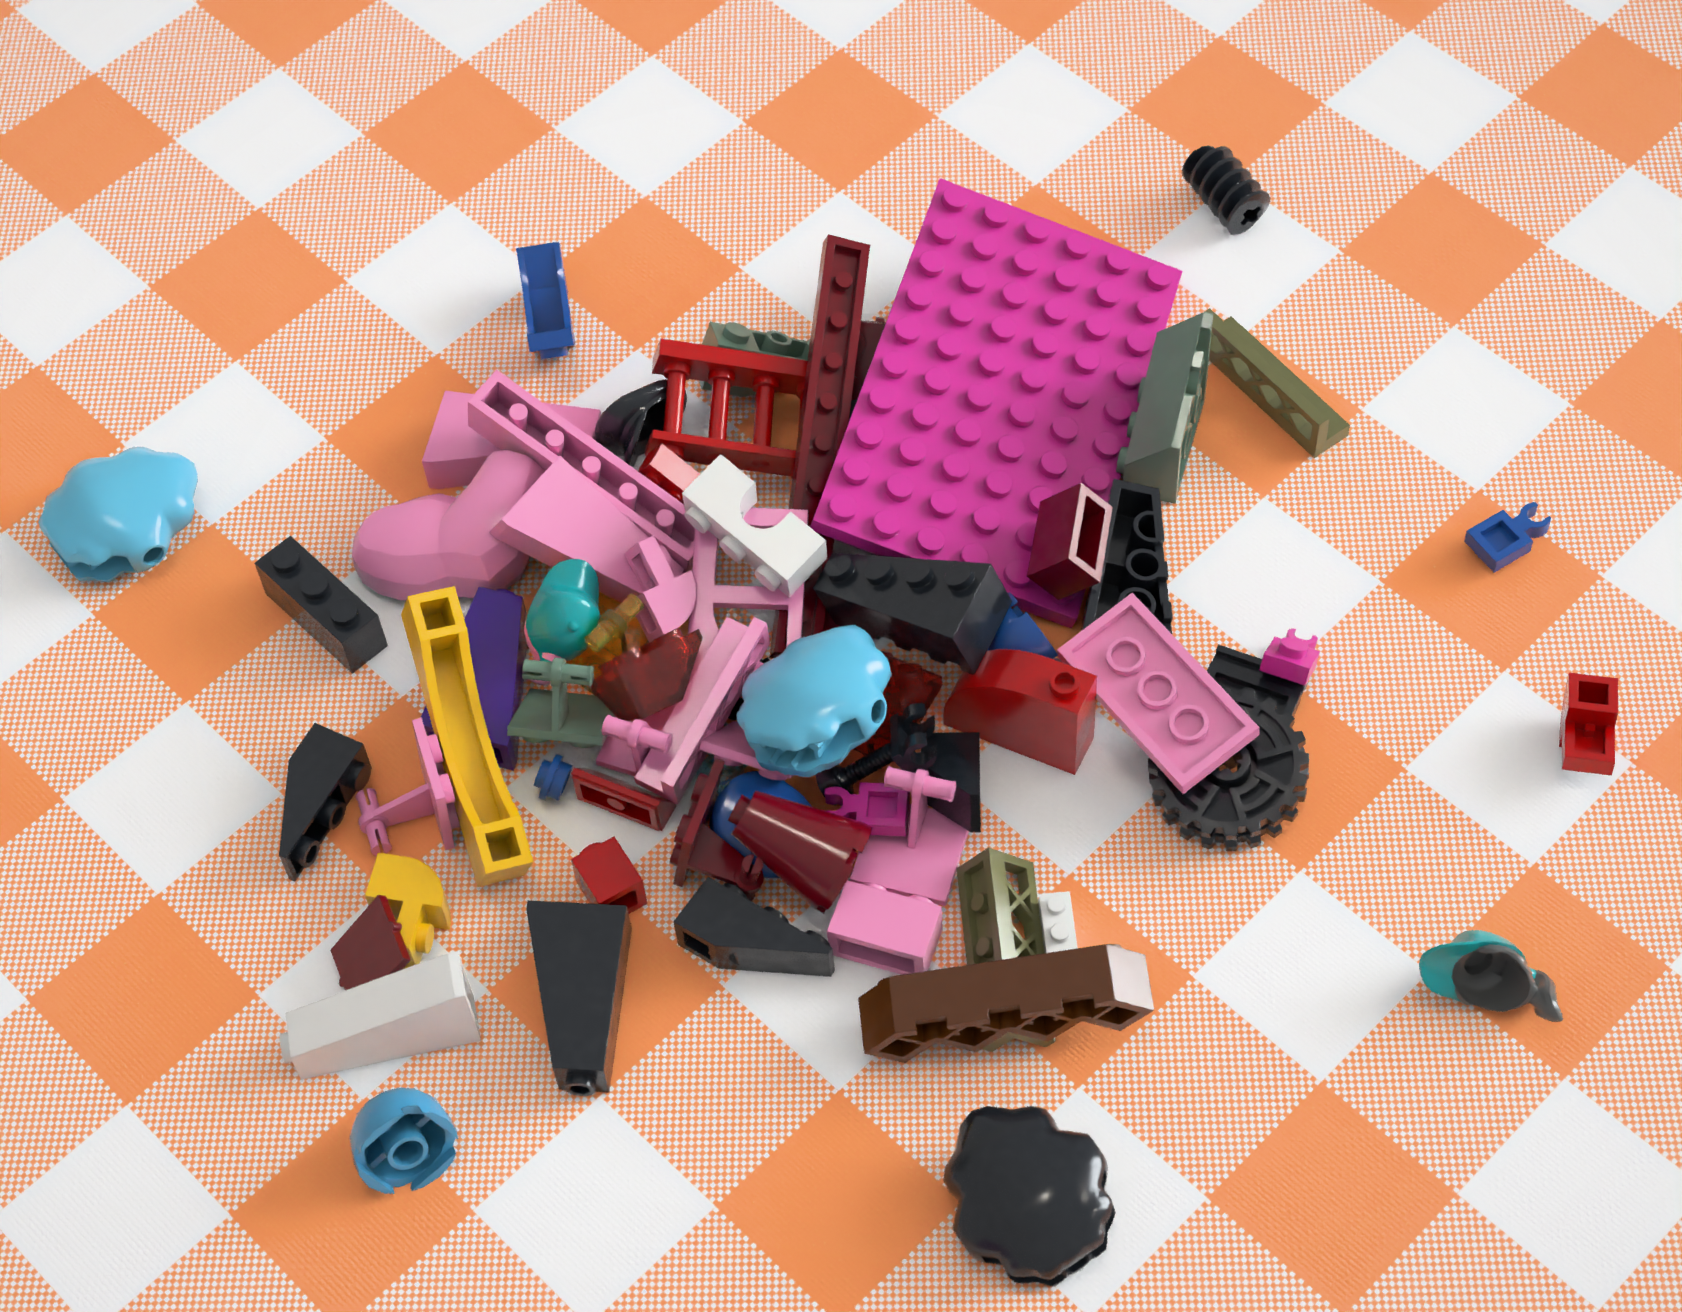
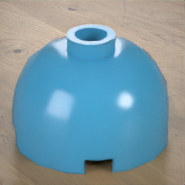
M414 1088L391 1089L381 1092L367 1101L357 1113L349 1136L353 1162L359 1176L369 1188L384 1194H395L393 1187H402L408 1183H411L410 1188L412 1191L421 1189L439 1178L454 1160L456 1151L453 1145L455 1138L458 1139L457 1130L450 1116L436 1098Z

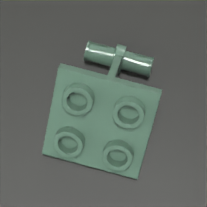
M554 658L553 662L525 659L522 670L524 672L522 674L523 679L550 681L552 691L530 688L507 727V736L522 737L525 741L531 743H543L548 740L569 742L577 748H591L596 745L603 746L607 735H602L601 732L604 719L607 715L616 718L622 706V698L567 692V683L591 687L594 678V666L566 664L564 658Z

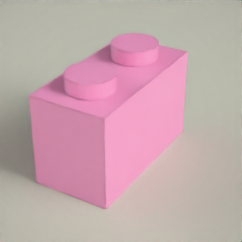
M847 880L827 929L828 942L833 948V955L901 975L928 971L943 930L942 906L935 905L931 900L923 896L910 895L906 897L888 892L876 883L863 882L859 884Z

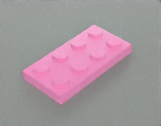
M1133 593L1129 594L1057 649L1058 658L1064 664L1097 675L1096 700L1182 794L1186 793L1260 735L1259 726Z

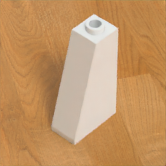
M458 951L443 954L285 1013L287 1032L279 1034L283 1060L285 1064L293 1062L301 1080L481 1041L474 996Z

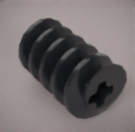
M1210 145L1202 146L1194 150L1185 160L1182 167L1184 180L1191 185L1196 194H1199L1204 204L1209 206L1211 212L1218 217L1220 223L1227 228L1230 235L1246 232L1269 207L1271 200L1267 191L1261 190L1260 183L1252 179L1248 169L1242 168L1239 158L1233 157L1234 154L1229 147L1220 146L1214 148Z

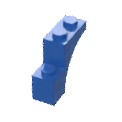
M560 242L516 248L525 306L529 352L539 351L541 359L567 356V346H574L576 343Z

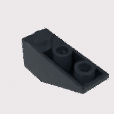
M317 723L313 724L290 757L288 763L279 857L288 878L294 882L304 868H308L314 863L320 850V844L331 829L339 826L345 815L346 806L356 791L359 792L367 785L372 769L363 743Z
M707 877L673 921L678 945L718 969L831 977L835 972L833 948L823 936L812 930L804 932L790 924L780 911L770 906L765 908L758 906L748 900L742 890L730 883L722 885Z

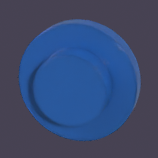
M556 754L552 762L543 760L533 786L541 789L539 799L546 801L549 797L557 801L560 800L573 765L563 762L564 756Z

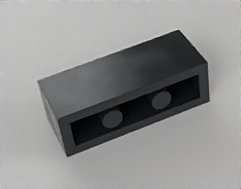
M291 536L254 563L266 595L352 674L388 646L378 614Z

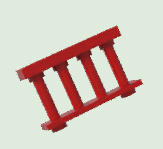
M661 338L653 356L652 374L664 375L668 379L663 431H652L645 447V456L657 446L663 444L685 462L710 465L721 454L740 470L789 476L792 479L796 450L771 447L774 394L777 392L792 394L800 399V423L807 360ZM686 380L705 381L712 386L708 437L682 434ZM732 386L752 388L756 392L753 444L726 440L730 387Z

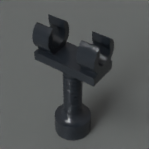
M914 703L904 709L902 716L898 713L891 716L890 742L846 767L838 764L816 774V781L823 796L825 797V789L829 787H841L850 794H854V783L892 762H895L901 770L916 773V769L931 767L937 759L936 745L930 747L924 753H916L915 750L927 745V737L932 735L935 730V715L929 717L923 723H913V720L926 715L925 704Z

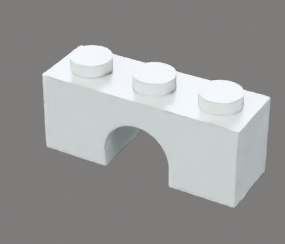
M721 454L682 493L685 507L684 516L687 521L699 532L704 534L708 530L720 540V547L731 559L736 562H740L742 559L755 569L754 574L756 578L771 591H775L778 588L790 598L827 559L826 540L791 511L781 522L771 528L760 529L746 523L743 519L745 514L758 501L756 484Z

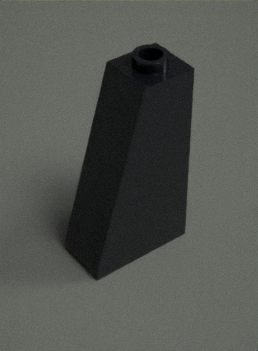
M528 900L526 911L551 1063L558 1088L576 1096H590L595 1092L610 1093L632 933L627 905Z

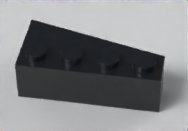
M1113 479L1107 503L1113 509L1101 582L1089 587L1080 632L1129 594L1133 593L1172 634L1171 623L1173 614L1172 605L1168 597L1167 580L1169 576L1167 561L1164 559L1163 543L1165 539L1159 488Z
M832 553L813 587L836 625H856L865 630L874 639L879 640L884 637L892 640L896 647L910 652L914 648L925 652L931 660L946 664L949 661L958 664L962 671L975 675L1012 603L992 564Z

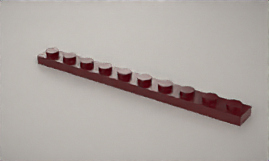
M829 234L824 239L822 245L788 509L808 510L809 527L811 526L849 423L870 244ZM820 533L818 534L826 540L827 559L805 581L802 637L823 632L826 608L813 587L833 553L834 539ZM775 610L769 658L778 657L786 649L788 610Z

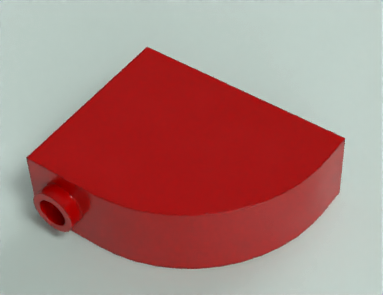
M1012 649L986 651L975 675L964 671L960 675L945 703L943 725L961 732H979L980 739L1075 775L1094 739L1097 675L1031 652Z

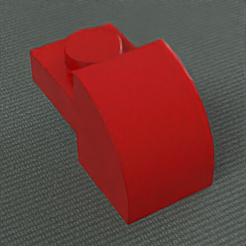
M1569 672L1564 692L1559 731V747H1562L1561 770L1612 776L1615 765V725L1619 713L1618 678Z

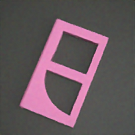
M751 508L743 519L752 527L766 529L777 525L791 511L808 525V510ZM695 529L692 573L696 583V601L693 611L689 616L685 685L687 686L719 631L714 618V608L788 610L786 648L790 643L802 638L805 582L790 598L778 588L775 591H771L766 587L715 585L718 538L708 530L703 534Z

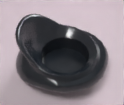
M668 379L653 382L621 396L608 406L597 421L595 427L596 441L616 456H624V462L631 467H634L638 456L645 453V447L652 431H663ZM685 390V396H684V408H683V412L685 411V407H686V403H687L686 390Z

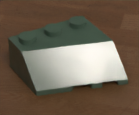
M1200 313L1157 332L1146 378L1142 377L1138 391V411H1132L1128 424L1127 437L1131 438L1129 447L1122 446L1119 453L1116 472L1123 474V481L1159 488L1160 501L1176 504L1206 397L1213 313Z

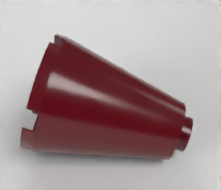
M756 790L751 798L744 795L740 796L727 820L735 824L731 834L756 857L761 858L771 871L812 908L822 914H825V911L832 906L854 869L853 864L858 855L856 850L860 853L863 852L872 831V827L864 822Z

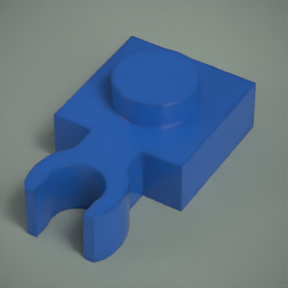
M1536 502L1523 506L1520 514L1513 519L1504 510H1501L1468 529L1464 542L1495 573L1529 553L1533 544L1531 538H1539L1548 532L1551 517L1548 516L1540 522L1530 520L1529 518L1536 515L1538 507Z

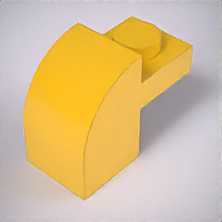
M378 853L365 898L369 906L377 895L387 897L396 922L402 925L400 933L411 958V961L404 967L405 969L419 964L423 953L428 954L430 952L434 939V928L450 930L451 912L440 879L431 867L415 858Z

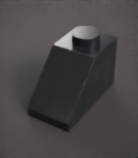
M979 732L932 733V735L927 737V745L921 748V752L916 753H924L930 747L936 745L937 759L931 767L922 770H927L931 777L956 781V791L952 802L927 796V805L969 832H981Z

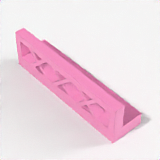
M726 617L661 730L665 733H671L673 736L669 752L664 754L663 752L650 749L634 777L637 785L677 805L680 803L708 753L699 750L701 741L723 727L742 694L743 684L748 676L754 672L756 664L762 659L770 645L766 622L754 617L750 625L746 626Z

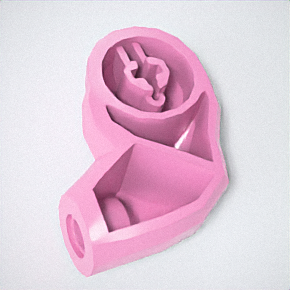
M510 450L494 451L486 458L472 482L457 498L438 493L421 496L400 504L385 506L373 512L362 522L353 539V565L362 583L378 594L406 601L407 596L455 586L457 596L464 598H474L478 587L492 590L510 587L521 580L531 556L499 541L489 532L539 479L545 470L532 458Z

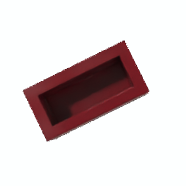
M1079 483L1040 501L1027 577L1057 600L1100 583L1113 507L1083 483Z

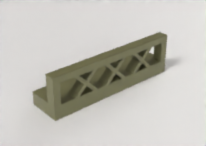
M1210 308L1204 311L1213 313L1209 361L1313 458H1316L1348 436L1350 424L1232 316L1223 321Z
M988 847L957 868L967 965L1045 953L1033 862ZM1006 871L1017 875L1019 894L1008 882ZM1011 912L1015 914L1024 927V939L1012 924ZM1008 1032L982 1050L993 1052L1015 1038L1047 1047L1056 1042V1038L1047 1042Z

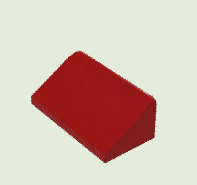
M574 768L571 772L578 800L654 830L663 831L676 808L675 803L653 792L599 771Z

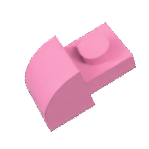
M654 535L639 541L624 553L643 590V593L632 600L630 605L650 645L663 639L680 627L690 616L696 601V583L692 571L690 570L675 577L672 572L673 562L671 556L664 546L658 544Z

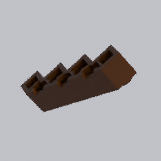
M1102 944L891 976L880 980L875 987L858 998L864 1054L902 1063L911 1060L935 1043L977 1053L1008 1032L1049 1042L1081 1021L1121 1031L1154 1011L1145 954L1123 949L1118 944Z

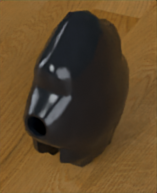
M985 1106L971 1111L960 1124L955 1151L944 1168L943 1182L948 1191L958 1200L952 1229L970 1256L980 1262L1002 1265L1008 1277L1015 1283L1027 1284L1038 1282L1055 1287L1062 1283L1069 1275L1081 1271L1090 1260L1097 1258L1106 1251L1108 1231L1113 1223L1116 1212L1110 1196L1104 1190L1108 1175L1107 1160L1090 1135L1075 1131L1059 1130L1051 1114L1046 1109L1036 1106L1018 1109Z

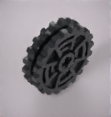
M1222 687L1259 726L1260 735L1220 765H1225L1226 769L1220 771L1219 766L1184 794L1148 758L1149 784H1151L1153 790L1152 799L1155 806H1161L1164 810L1162 814L1163 820L1168 826L1178 823L1181 826L1179 833L1182 838L1188 841L1193 836L1201 838V844L1204 848L1212 849L1215 843L1218 842L1224 843L1226 851H1236L1240 842H1247L1251 848L1260 846L1261 836L1266 833L1276 838L1282 833L1280 823L1283 820L1290 822L1295 820L1298 815L1296 806L1298 802H1305L1307 795L1309 753H1305L1303 747L1306 744L1303 732L1292 729L1295 718L1289 712L1278 714L1276 712L1277 702L1268 697L1263 702L1255 700V691L1245 689L1241 696L1233 695L1230 687ZM1237 766V771L1232 773L1230 769Z

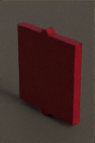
M377 895L330 949L340 975L339 986L344 987L345 990L403 970L411 961L400 933L402 925L396 922L386 896Z

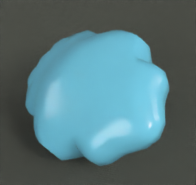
M144 446L128 448L112 457L85 459L73 466L66 473L62 486L46 497L44 510L38 521L39 527L43 534L48 537L49 544L79 581L111 582L124 573L147 571L164 559L171 539L192 522L195 513L193 498L198 483L195 464L178 453L154 451Z
M848 625L799 638L790 643L778 657L764 663L752 672L742 687L744 702L737 713V722L744 730L749 746L755 751V756L760 766L770 771H778L784 775L811 777L843 762L852 749L864 743L875 734L885 719L887 704L883 691L891 677L889 661L876 648L872 637L865 630L856 625Z

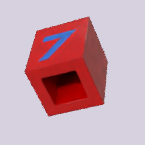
M615 836L602 843L597 842L588 845L578 856L571 859L576 882L590 904L627 905L628 914L648 904L643 880Z

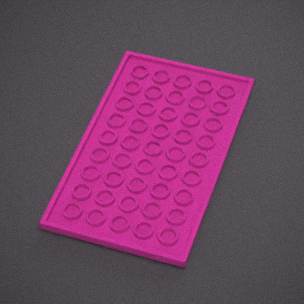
M939 178L810 528L817 533L878 556L992 564L1007 593L1010 592L1018 601L1013 607L1018 606L1023 611L1072 629L1077 620L1086 589L1057 600L1027 577L1040 501L1079 483H1083L1107 502L1113 479L1119 480L1121 473L1116 472L1117 461L1121 447H1129L1131 438L1127 437V429L1132 411H1138L1139 403H1137L1140 383L1142 377L1146 378L1157 332L1166 328L1183 271Z

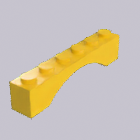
M455 586L407 596L401 617L433 731L440 745L445 774L448 773L455 797L454 806L477 888L525 876L534 861L521 816L504 782L489 738L475 681L468 631Z

